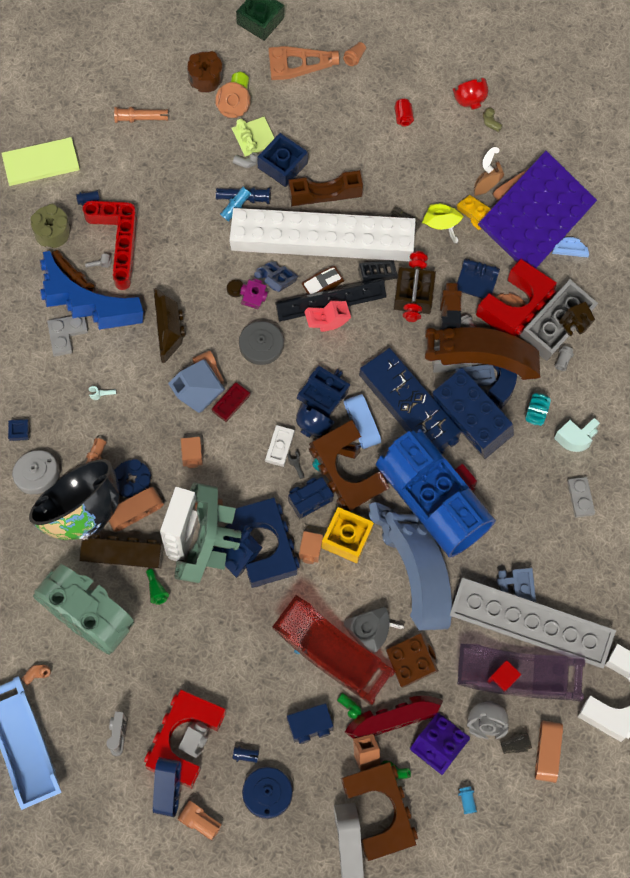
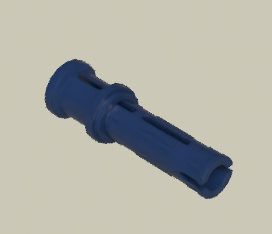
M252 187L248 190L252 194L246 201L270 204L271 188L263 190ZM216 188V200L233 199L240 189Z

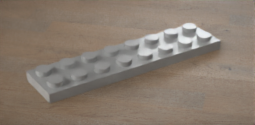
M463 577L450 613L452 617L600 668H604L616 630Z

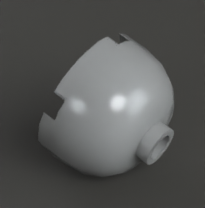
M493 701L481 702L476 704L469 712L467 727H469V732L472 735L483 739H488L486 735L496 736L495 739H500L508 733V715L499 704Z

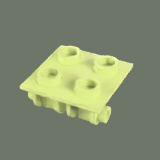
M265 117L247 123L243 119H239L236 122V127L232 128L245 157L253 152L263 151L274 139Z

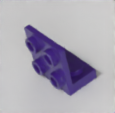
M437 713L418 736L410 750L443 775L468 743L470 737L440 713Z

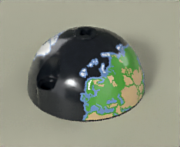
M105 459L94 460L77 467L61 477L35 502L29 514L30 522L41 532L60 540H78L101 531L114 515L119 501V483L111 463Z

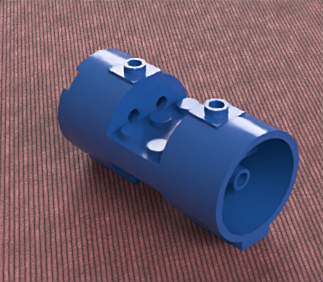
M419 429L418 433L408 431L393 442L388 448L389 451L385 457L380 456L376 467L449 558L454 557L485 535L496 520L422 429Z

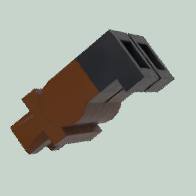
M446 283V290H443L440 303L442 319L439 330L460 328L462 291H457V283Z

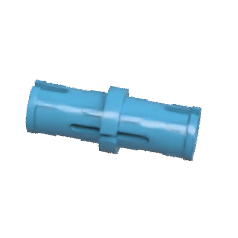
M243 186L237 195L229 200L230 203L220 215L229 222L232 218L233 208L242 209V205L252 193Z

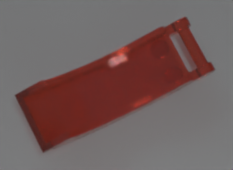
M297 595L294 596L272 626L303 657L370 705L374 704L376 701L375 697L389 677H392L395 673L379 657L337 629L310 603ZM378 669L383 672L370 692H365L364 689Z

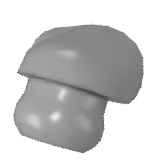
M253 152L246 159L235 155L233 163L244 168L253 167L258 164L257 157L259 154Z

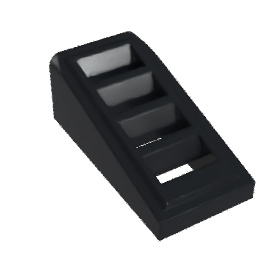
M394 261L364 262L358 265L362 283L380 278L386 281L397 279L398 277ZM387 267L391 269L390 274H388ZM380 268H383L384 274H381Z

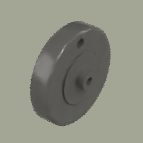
M257 321L249 324L242 330L239 337V349L242 356L247 361L256 365H266L274 362L280 357L284 348L282 332L277 326L266 321Z

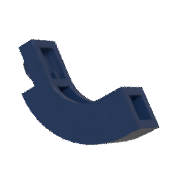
M493 366L497 372L498 381L489 390L487 396L496 406L502 409L512 396L517 381V374L507 369Z

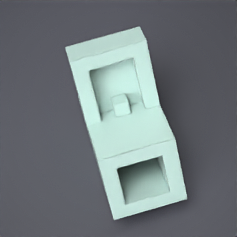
M594 418L581 430L569 420L557 431L554 439L569 451H584L590 447L593 441L592 438L598 433L597 428L600 423Z

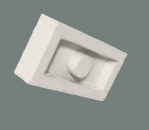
M276 425L265 462L284 467L295 430Z

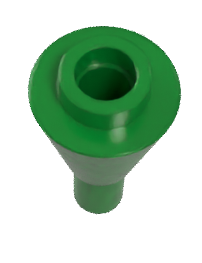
M147 570L150 602L156 605L165 603L169 597L168 592L156 578L154 570Z

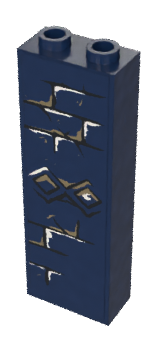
M390 348L360 368L359 376L406 432L415 431V433H418L417 431L422 429L441 454L445 452L444 449L449 445L453 447L460 441L461 431Z

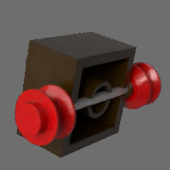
M415 251L410 254L412 261L409 262V266L411 268L399 267L394 310L407 311L403 313V317L408 322H416L421 319L419 313L430 314L432 308L436 271L422 270L427 267L425 261L428 260V256L421 251Z

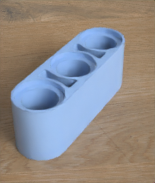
M363 394L345 399L344 406L350 420H353L361 435L358 440L362 449L380 444L381 437Z

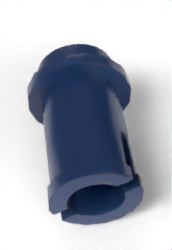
M98 190L76 194L78 205L83 206L88 201H100Z
M240 745L234 747L232 759L236 760V762L241 760L257 763L258 757L249 755L258 756V749L240 748Z

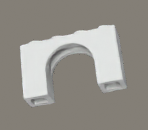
M175 487L160 530L166 555L173 561H185L199 521L197 511L193 510L196 501L195 492Z
M617 644L605 666L623 675L630 682V651ZM592 696L587 698L578 718L620 742L625 738H630V706L623 709H615Z

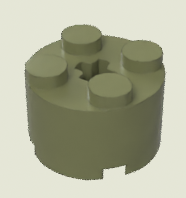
M49 204L38 209L31 216V227L36 241L41 246L57 248L67 242L70 226L67 215L62 209L54 204Z

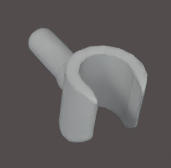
M102 254L101 260L85 263V267L101 266L108 268L111 265V258L109 254Z

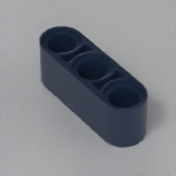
M162 757L158 758L154 777L153 813L175 817L179 805L180 761Z

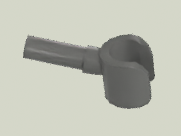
M295 451L296 459H291L288 454L289 464L294 466L299 478L303 479L304 475L299 465V453Z

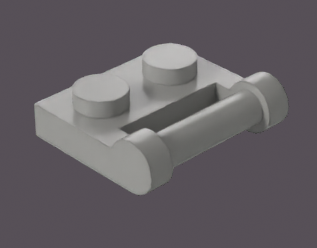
M115 712L114 717H111L109 729L112 730V737L106 742L111 754L116 757L123 753L127 719L123 712Z

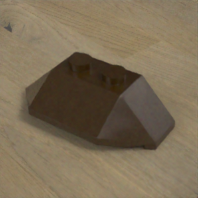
M153 288L161 363H165L182 345L181 337H185L184 326H180V320H183L182 309H178V303L158 288Z

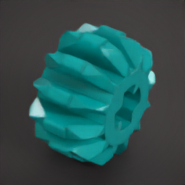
M534 393L532 395L525 417L526 422L539 426L544 424L551 402L550 397L542 393Z

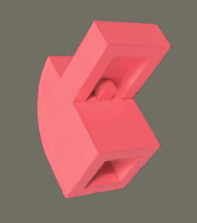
M330 301L324 308H307L304 311L309 328H320L321 332L337 329L351 318L346 301Z

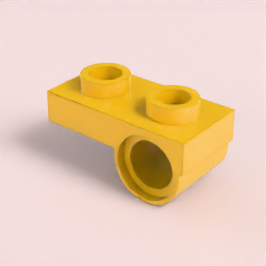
M471 195L457 204V210L469 217L476 229L481 230L482 228L478 223L491 209Z

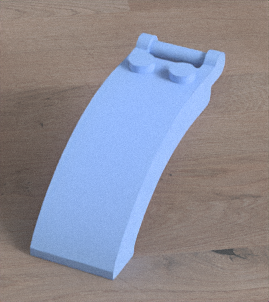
M17 676L12 681L0 685V694L15 688L18 691V694L0 701V749L9 772L15 796L22 810L61 793V789L21 679Z

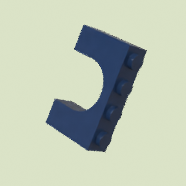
M275 498L239 507L235 510L233 521L237 520L243 528L249 525L252 529H267L277 537L279 542L278 548L272 556L246 564L251 588L297 575V569L300 568L297 557L292 555V550H294L291 538L287 539L286 532H288L286 521H282L280 517L283 514L280 503L276 504Z

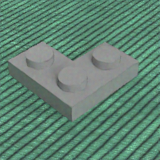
M70 316L47 321L54 357L72 353L70 336L88 333L85 317L72 318Z

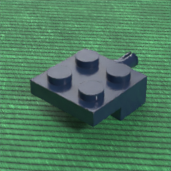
M318 366L309 377L306 385L298 393L297 399L329 418L348 394L350 384L340 379L343 375L342 371L339 372L337 369L332 374Z
M235 520L232 524H227L225 528L234 529L235 531L240 530L241 538L224 536L223 539L240 543L238 550L213 546L212 551L226 553L225 566L237 578L246 569V564L255 560L263 547L250 535L252 528L249 525L243 528Z

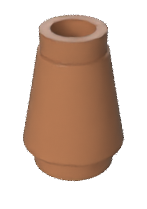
M358 42L344 53V62L349 66L357 65L366 50L365 44Z

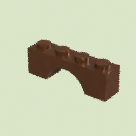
M360 170L344 172L338 178L325 183H315L308 180L307 177L289 180L291 206L362 197L363 193Z

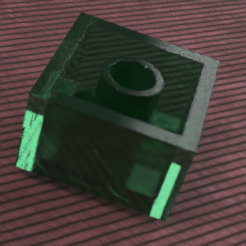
M246 0L236 11L237 25L263 41L284 19V5L277 0Z

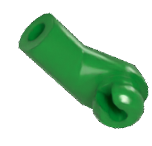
M342 693L337 701L349 710L348 716L350 718L356 719L361 715V707L346 694Z

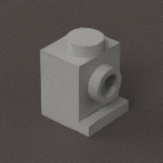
M193 722L188 727L178 748L197 758L204 749L202 748L208 740L206 736L209 730L208 727L203 723Z

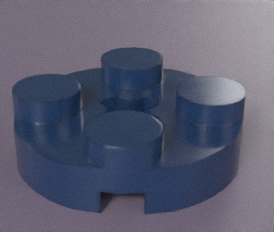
M137 459L125 461L115 469L120 496L131 498L148 489L151 484L149 469ZM131 475L137 477L133 484L131 481L127 482L128 477Z

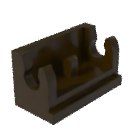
M585 301L569 308L559 323L563 325L566 333L572 336L571 326H574L579 334H583L595 321V318Z

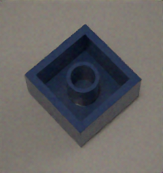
M279 133L257 157L258 169L284 187H287L289 180L294 179L308 164V152Z

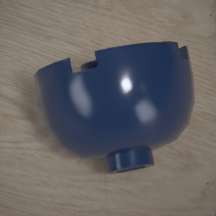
M305 403L301 404L296 414V422L302 429L301 433L309 438L311 435L316 437L325 435L335 423Z

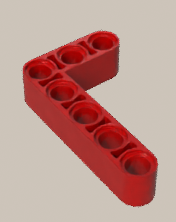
M88 201L82 207L86 222L89 224L117 225L113 279L116 288L126 290L131 285L137 221L135 207L128 202Z

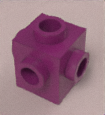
M257 279L248 280L246 284L242 285L240 295H243L240 304L259 309L261 302H265L268 294L265 291L266 285Z

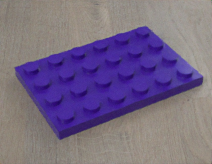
M545 151L481 219L478 225L517 263L522 259L534 268H537L555 248V245H558L594 205L597 199L556 159Z

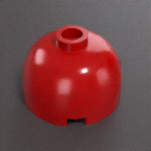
M481 78L482 82H477V79L460 84L458 85V90L453 88L452 91L457 103L465 108L471 107V110L480 108L481 103L488 97L489 90L486 78Z

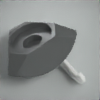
M379 607L355 615L344 622V626L357 643L371 654L377 652L384 644L389 632V626L404 629L403 625L389 621V614L385 607Z

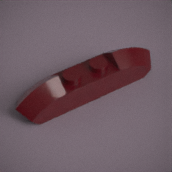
M413 696L409 698V705H407V702L396 705V709L390 711L388 709L379 710L376 712V715H373L371 710L354 719L345 730V733L353 739L371 734L377 736L433 718L437 715L443 700L432 696Z

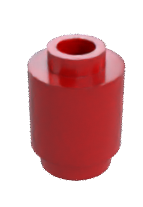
M408 99L398 100L394 107L397 124L403 127L409 126L414 121L412 104Z

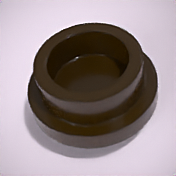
M240 280L230 281L227 284V293L235 298L242 296L240 291L244 283Z

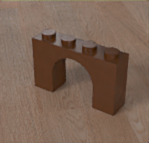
M353 420L344 423L309 443L310 454L313 458H317L320 464L318 465L322 475L327 476L330 490L337 494L339 498L337 502L340 508L346 511L353 510L390 488L380 471L357 483L345 481L338 474L335 466L338 452L361 437Z
M390 762L340 778L347 799L367 792L378 791L390 799L394 808L392 823L385 831L361 839V845L367 861L417 845L415 841L418 839L415 827L411 828L409 819H411L408 806L404 807L402 801L405 798L402 787L397 785L395 779L398 778L397 770L394 765L391 766Z

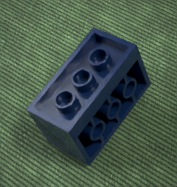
M463 368L432 392L436 403L484 459L514 436L513 423Z

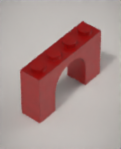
M522 259L510 270L507 281L525 292L530 302L522 307H512L489 293L478 305L476 312L477 317L498 331L513 336L520 335L526 323H530L535 318V313L537 311L540 312L545 307L546 301L548 299L551 300L556 294L557 282Z
M180 690L179 694L174 695L171 701L173 707L170 713L165 714L162 721L164 725L162 731L156 733L153 740L155 746L152 751H148L144 762L146 763V769L155 772L159 757L180 761V784L192 789L201 770L200 766L181 759L172 752L170 748L171 735L179 725L186 722H200L218 732L226 715V709Z

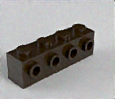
M93 534L88 538H82L79 561L161 569L163 545L158 544V540L147 539V543H139L137 538H127V541H119V537L108 536L107 540L100 539V535Z

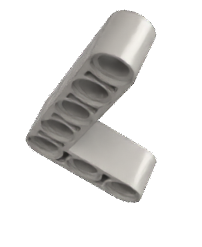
M355 803L334 805V815L338 833L341 878H364L360 823Z

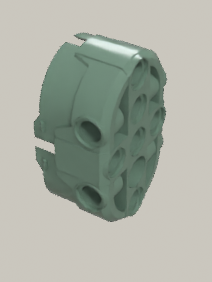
M60 564L34 591L33 597L73 632L83 637L97 649L110 655L128 635L129 629L135 623L133 622L134 620L123 608L108 597L103 587L98 585L94 591L87 590L93 583L91 578L78 575L70 568Z

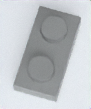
M587 477L568 479L567 484L575 518L593 516L595 510Z

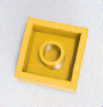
M338 507L322 540L321 548L358 564L372 533L374 523Z

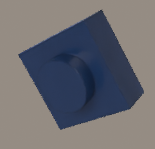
M28 419L8 420L9 441L29 440Z

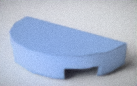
M565 237L558 245H555L552 254L588 257L589 251L580 242V239Z

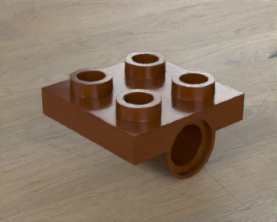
M422 633L386 650L402 688L439 671L435 663V652L427 644Z

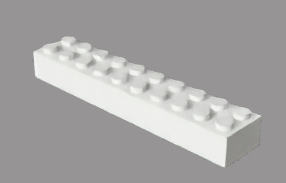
M233 208L230 246L232 251L412 261L410 254L414 251L415 218Z

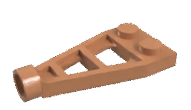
M288 46L270 47L271 80L291 79L332 67V65H339V52ZM290 56L300 57L303 63L300 67L291 69L287 66V58ZM318 57L320 62L315 65H307L306 58Z

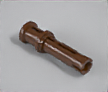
M59 250L51 253L56 265L71 281L91 292L94 290V284L88 282L82 272H78Z

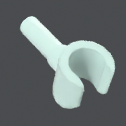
M91 386L88 389L90 392L96 391L94 395H89L93 400H98L104 395L116 394V390H98L95 386Z

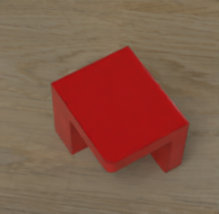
M506 660L487 682L490 684L494 681L503 691H506L522 674Z

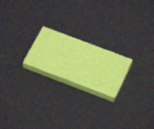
M72 137L2 153L9 186L80 170Z

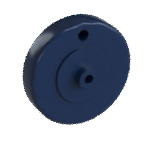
M273 767L259 768L253 771L244 782L242 789L244 804L256 817L262 819L276 818L288 809L292 801L293 791L291 782L286 774L279 769Z

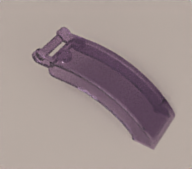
M461 644L457 684L503 695L583 701L582 678L585 660L568 658L567 656L509 652L484 647L479 644ZM507 660L522 675L506 691H503L494 681L489 684L487 680ZM569 666L575 667L574 692H568Z

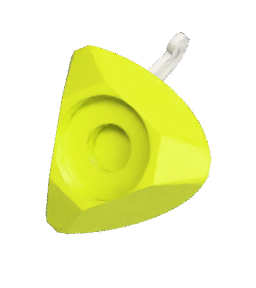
M441 203L429 206L422 224H426L434 229H449L452 241L458 243V238L455 237L452 228L464 216L455 208Z

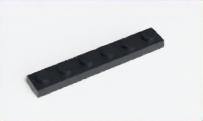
M380 278L275 302L278 320L281 322L306 316L304 311L307 308H324L330 301H346L347 305L351 306L387 297L384 280Z

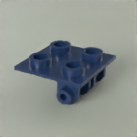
M464 259L457 282V291H462V293L482 299L489 293L492 295L500 269L488 266L485 263L481 264V262L478 263L470 259Z

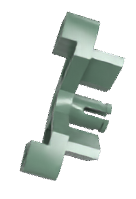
M193 483L190 491L195 492V502H198L196 509L200 524L198 540L189 552L187 562H176L174 576L178 580L200 583L206 567L225 569L226 553L212 551L213 546L238 550L240 543L224 540L223 537L241 538V531L217 526V521L232 524L236 508L218 505V488L216 486Z

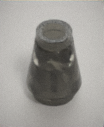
M520 732L500 742L504 754L528 752V749L532 748L527 732L523 734Z

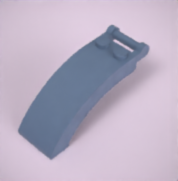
M388 512L386 514V522L391 528L389 538L397 548L409 577L412 595V612L410 617L419 630L449 629L452 609L451 588L447 568L437 543L414 513L397 514L396 512ZM399 522H411L412 524H400Z

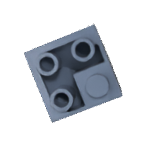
M205 359L180 371L168 383L176 397L198 413H201L225 390Z

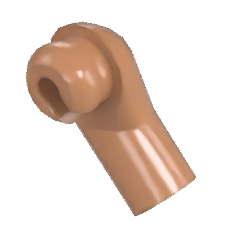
M33 665L24 674L21 681L28 686L34 678H47L50 676L51 670L47 665Z

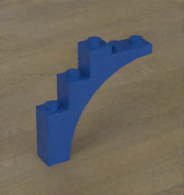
M50 251L43 252L40 266L42 271L45 270L43 289H40L41 300H45L46 307L66 304L67 311H71L72 318L92 316L93 322H97L99 330L143 323V309L139 297H108L86 290L61 272L54 262Z

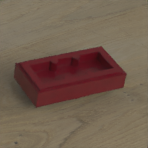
M235 382L211 410L215 415L227 422L250 397V392Z

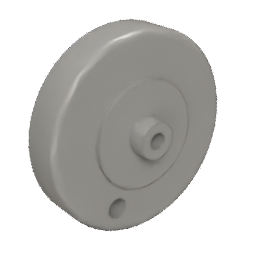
M35 450L24 454L18 459L13 467L12 477L14 483L22 492L40 494L56 483L60 468L52 454L43 450Z

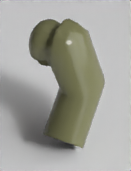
M486 108L483 113L485 125L499 133L503 124L495 121L494 109Z

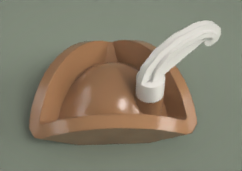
M497 147L491 148L484 156L483 168L485 172L478 177L475 183L474 196L487 193L504 176L499 161L495 162L496 168L490 165L494 153L499 152Z

